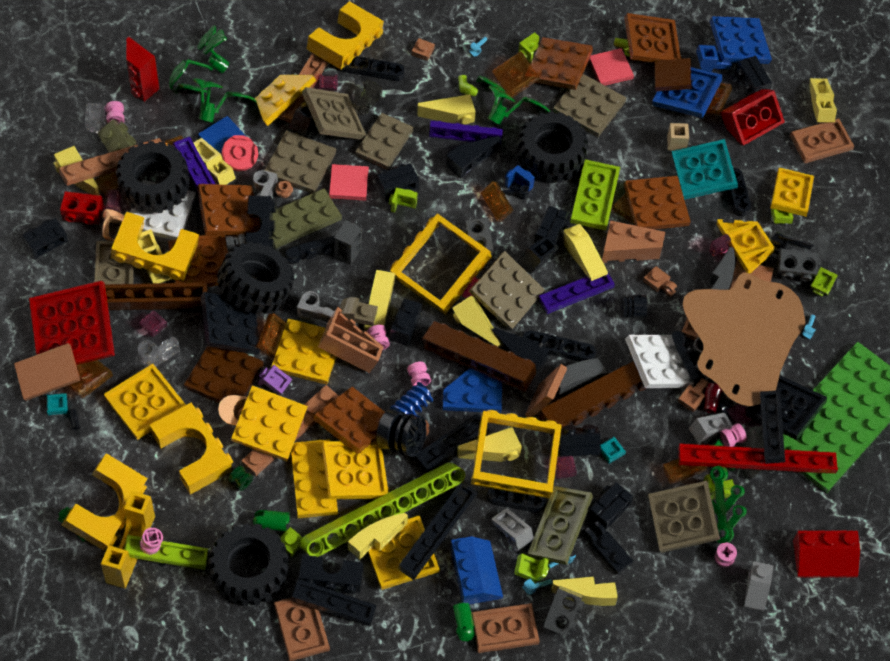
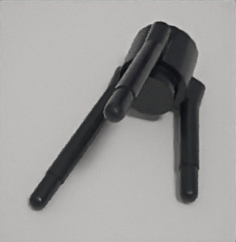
M776 232L771 240L774 251L777 253L782 248L786 249L788 243L808 249L814 247L812 243L785 236L779 232Z

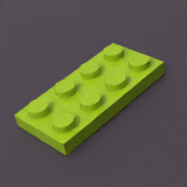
M590 160L584 161L570 223L607 230L620 167Z

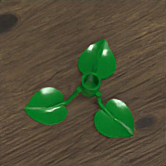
M213 25L202 36L197 45L198 50H202L205 46L204 55L209 52L212 53L208 59L210 64L206 65L189 59L186 61L182 60L170 75L169 88L171 90L174 83L185 72L188 64L205 67L211 71L214 68L221 74L225 72L229 62L213 50L217 45L227 40L222 29L216 32V26Z
M478 76L476 82L491 84L489 88L494 94L495 101L487 118L499 125L504 116L508 118L509 114L523 102L536 104L547 114L550 112L545 105L528 97H523L510 110L505 112L507 108L502 106L504 98L515 102V100L505 93V90L500 85L490 79Z
M193 78V81L200 87L189 84H178L177 90L183 88L191 89L201 95L199 119L213 122L215 113L219 112L221 105L227 97H244L257 105V100L249 95L227 91L217 107L214 108L215 104L209 103L211 87L222 89L223 86ZM204 92L207 93L206 102H204Z

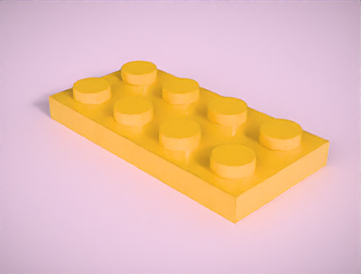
M330 439L295 442L293 444L291 456L298 518L338 515L337 499H329L322 451L323 442L330 441Z

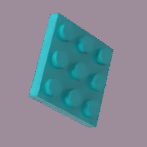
M725 139L671 151L684 200L738 188Z

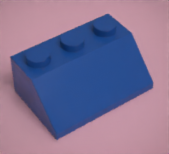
M472 536L451 540L450 550L462 603L475 604L503 599L491 542Z

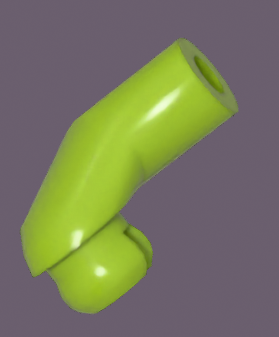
M615 38L614 46L623 48L624 54L630 57L628 40Z
M460 75L458 77L460 92L465 95L470 94L472 97L476 96L478 89L467 83L466 75Z

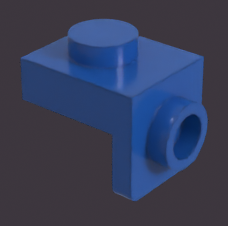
M517 165L513 170L510 169L506 173L505 186L508 188L516 182L520 186H528L529 192L533 188L535 177L529 171H525Z

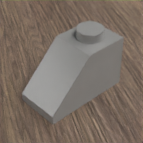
M753 561L748 574L744 608L761 612L765 611L771 586L773 565Z

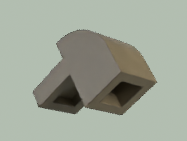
M349 297L343 299L339 307L342 310L341 313L349 320L352 319L356 323L374 325L378 306L361 303L359 298Z

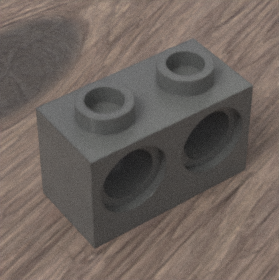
M488 218L466 220L465 228H462V231L491 252L492 258L490 260H492L494 248ZM465 244L466 255L470 256L471 262L479 252Z
M345 221L334 237V258L351 265L362 248V228L355 223Z
M781 249L778 254L777 276H782L783 279L799 278L805 282L814 280L818 272L819 253ZM784 263H790L792 268H787ZM803 265H809L811 270H805Z
M560 586L543 627L567 636L569 631L573 633L577 624L574 618L577 612L581 613L585 603L582 601L583 595ZM564 598H572L574 606L567 607L564 604ZM557 617H564L567 620V625H558Z

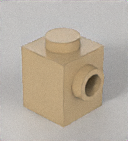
M670 123L667 134L668 151L687 148L689 142L688 124Z

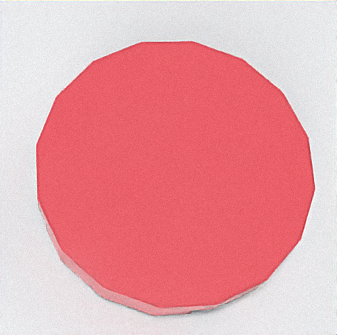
M235 135L224 143L221 151L222 159L233 170L246 171L256 163L258 147L249 137Z

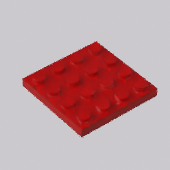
M97 281L29 298L36 355L69 343L76 365L115 356L105 282Z

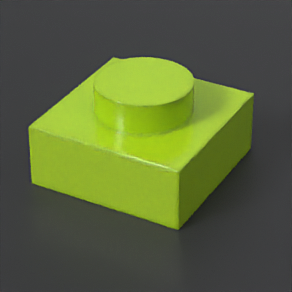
M771 209L774 223L792 224L794 219L792 213Z
M290 527L281 536V542L285 544L286 552L292 557L301 548L300 543L303 537Z

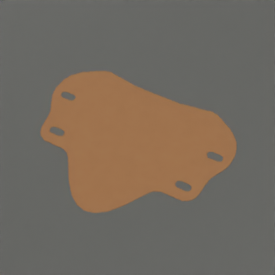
M749 273L740 274L730 290L701 289L689 292L683 299V308L688 321L703 343V351L697 362L699 370L717 383L727 397L736 403L745 406L761 404L760 392L776 390L779 375L788 353L805 326L804 310L799 297L785 285L764 281ZM746 280L751 281L749 289L744 288ZM779 289L783 291L781 299L776 298ZM711 359L713 361L712 368L708 370L706 369V364L708 360ZM735 384H738L740 389L735 395L732 393V389Z

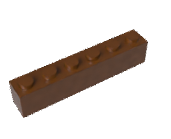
M207 283L105 284L108 310L202 309L201 295L203 292H208Z
M434 321L422 338L426 350L524 392L536 376L535 363L531 360L518 357L513 352L499 349L494 344H487L477 337L473 338L466 335L461 330H454L444 323L440 324Z
M632 361L540 410L539 419L544 422L547 420L555 421L557 424L562 425L561 428L567 425L577 426L585 418L596 416L604 408H611L618 401L630 398L633 393L644 391L646 388L635 362Z

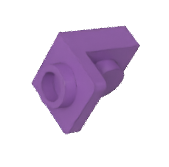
M273 365L269 369L266 367L260 373L259 377L261 379L258 384L260 386L265 384L276 394L281 395L292 379L277 366Z

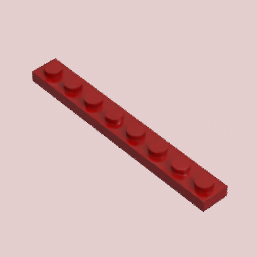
M679 444L678 446L679 465L722 466L725 468L836 474L838 471L836 452L785 450L786 462L765 464L764 448Z

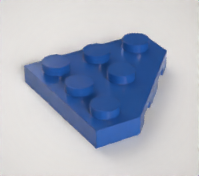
M469 368L444 389L443 410L467 412L495 410L501 413L502 382Z

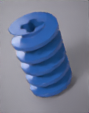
M417 382V385L408 390L406 395L397 400L390 409L416 415L415 410L421 413L422 408L420 405L426 408L428 406L426 400L432 403L433 398L429 390L422 383Z

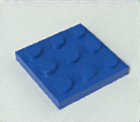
M711 17L710 24L722 62L738 63L753 56H756L761 64H769L772 58L759 18Z
M691 67V89L657 91L652 104L656 107L703 118L722 81V75Z

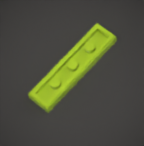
M127 535L125 550L129 552L130 558L202 570L206 569L208 548L162 541L159 551L153 555H148L140 548L142 537Z

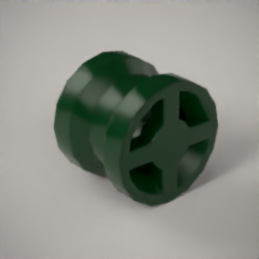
M238 466L232 471L228 481L232 484L235 483L237 489L243 491L251 484L254 476L251 473H247L243 466Z

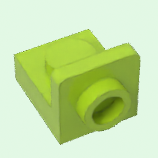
M535 32L519 43L518 55L528 64H531L534 52L539 46V36Z

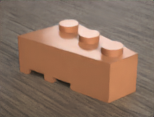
M610 221L602 262L607 263V261L611 260L624 262L625 259H636V261L659 259L665 232Z
M337 307L327 323L318 347L370 373L379 361L384 347L366 331L363 333L355 326L356 322L346 318L341 313L342 310Z

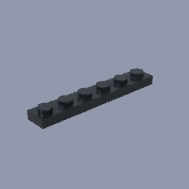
M464 482L460 483L397 569L412 580H415L478 492Z

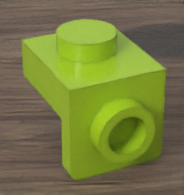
M396 188L395 193L391 194L389 198L391 212L395 213L397 204L415 209L418 193L409 189Z
M820 267L817 276L811 284V288L814 289L813 293L821 297L823 295L828 296L838 275Z
M707 474L703 481L708 482L711 499H716L715 484H713L710 474ZM732 479L723 482L725 498L731 495V488L734 486Z
M520 554L517 557L514 574L537 582L548 574L549 560L547 558L537 560Z

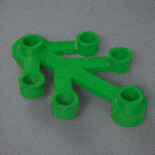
M715 466L710 472L711 479L715 481L716 503L712 500L714 513L718 516L717 527L720 540H717V542L722 544L729 543L733 539V528L746 515L747 510L742 505L734 506L733 516L727 522V513L739 497L744 495L745 490L740 485H734L731 488V495L725 502L723 482L728 478V471L725 467ZM717 470L720 473L718 477L715 476ZM737 488L740 489V493L738 495L735 493ZM739 508L742 509V513L740 515H738L737 510ZM722 530L725 531L724 537H721Z

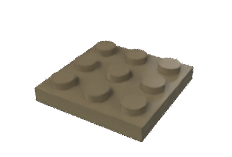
M583 74L577 89H568L554 106L553 112L555 114L560 112L564 113V116L569 115L573 117L574 121L577 120L581 124V128L583 127L585 131L599 137L624 105L626 97Z
M308 87L304 88L302 94L320 134L364 139L366 133L348 94Z
M286 131L264 171L276 173L279 182L288 181L295 188L315 193L336 154V148Z
M505 251L500 254L469 290L509 331L515 327L536 302L539 295H542L545 291Z
M707 481L648 494L661 553L720 540Z

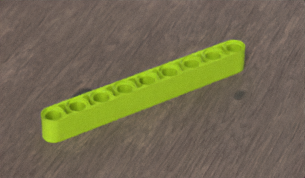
M446 463L305 535L300 543L301 548L309 556L319 557L348 542L367 526L381 519L402 514L459 485L465 479V471L454 463ZM456 470L454 476L451 477V473ZM438 479V483L434 486L435 480ZM421 488L420 493L416 495V491ZM404 497L403 501L399 504V499ZM386 506V510L381 513L382 507ZM369 515L368 519L363 522L364 517ZM351 524L350 529L345 531L346 526ZM333 533V537L327 540L329 534ZM315 542V546L309 549V546Z

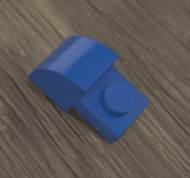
M699 45L697 47L696 53L702 70L711 72L713 69H730L732 63L721 61L719 51L716 50L715 46Z

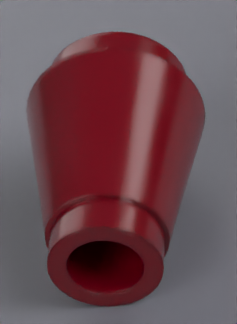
M709 383L705 388L704 411L714 414L724 394L718 384Z

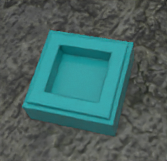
M67 393L47 395L48 415L68 414Z
M615 437L600 445V453L609 464L626 453Z

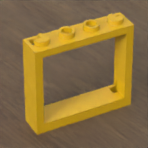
M437 213L435 217H431L428 220L425 229L418 232L411 246H407L404 249L402 257L392 264L390 272L395 273V279L446 315L464 293L472 279L477 277L490 261L492 255L487 248ZM440 225L479 252L441 300L402 273L403 269Z
M495 410L483 411L480 419L471 484L550 498L553 492L562 425L551 420L545 422L538 421L534 417L522 418L513 413L505 415L499 414ZM488 422L553 434L547 483L480 472Z

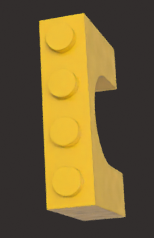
M349 1L339 10L337 23L349 29L357 36L351 39H340L321 28H317L308 36L307 50L335 67L342 69L349 65L356 56H359L366 47H370L376 38L381 37L384 21Z
M126 212L111 248V259L119 263L131 264L135 268L150 270L154 274H163L171 279L184 281L198 245L199 234L181 229L174 247L169 252L162 255H152L145 252L138 244L144 228L145 217Z
M192 402L150 424L151 434L160 448L183 437L198 438L206 445V451L199 460L179 470L180 479L190 495L231 473V464L233 463L229 453H224L222 450L223 445L218 437L214 438L212 435L213 430L210 424L203 421L201 410L198 407L195 408Z
M107 453L101 458L92 475L111 486L117 493L119 507L116 514L109 517H100L75 504L62 523L63 527L103 551L108 545L113 546L117 539L115 535L117 530H122L126 524L124 507L131 491L143 494L147 488L144 484L148 479Z
M131 491L124 507L126 527L120 546L116 548L108 545L101 562L106 583L124 589L127 587L138 560L130 558L129 552L125 550L127 535L142 537L144 531L151 528L155 518L151 496Z

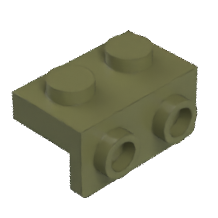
M114 119L97 132L109 153L134 146L137 143L127 132L128 127L123 122L119 123Z

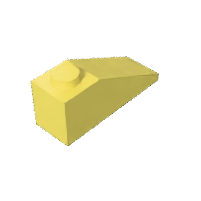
M470 94L418 103V117L465 125L475 122V108Z
M72 146L54 154L55 162L53 165L57 173H59V167L83 160L75 146ZM93 178L74 184L89 194L100 195L98 185Z
M581 224L565 229L564 247L588 278L593 281L608 275V271L589 234Z
M470 296L452 308L455 312L453 316L458 324L461 323L497 347H504L501 339L492 331L493 326L475 297Z
M513 427L485 436L482 460L503 462L515 460L520 456L522 446ZM477 439L459 445L457 447V457L475 459Z

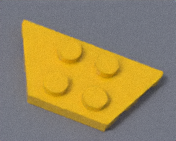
M279 75L255 98L265 125L269 126L300 97L304 88H309L316 81L313 75Z
M723 219L717 220V227L729 246L734 248L735 256L746 273L751 274L774 252L773 244L757 221L744 222L742 220H734V223H724Z

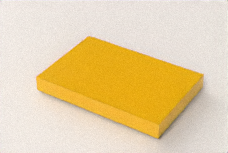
M778 168L770 208L807 217L814 176Z

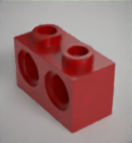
M65 191L60 208L62 220L82 222L89 225L100 224L104 207L102 196Z

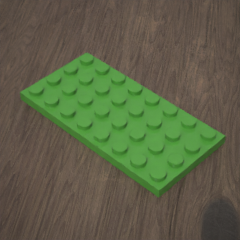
M859 342L850 349L813 390L826 396L827 402L796 441L784 435L785 450L836 452L838 466L836 474L800 472L826 493L831 490L890 423V365Z

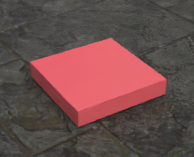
M622 48L591 55L589 58L597 81L605 86L634 78Z
M332 164L330 198L366 201L369 166Z

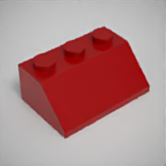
M128 37L126 38V61L131 93L134 97L140 98L145 102L159 90L155 56Z
M760 89L720 111L726 129L742 146L785 123L775 91L770 89Z
M797 531L793 539L797 578L858 577L860 561L858 531Z

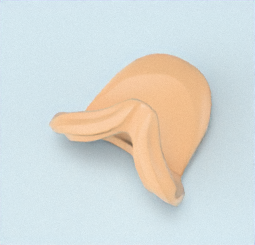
M106 209L102 216L104 219L102 236L107 241H115V239L109 236V223H122L124 215L117 211Z

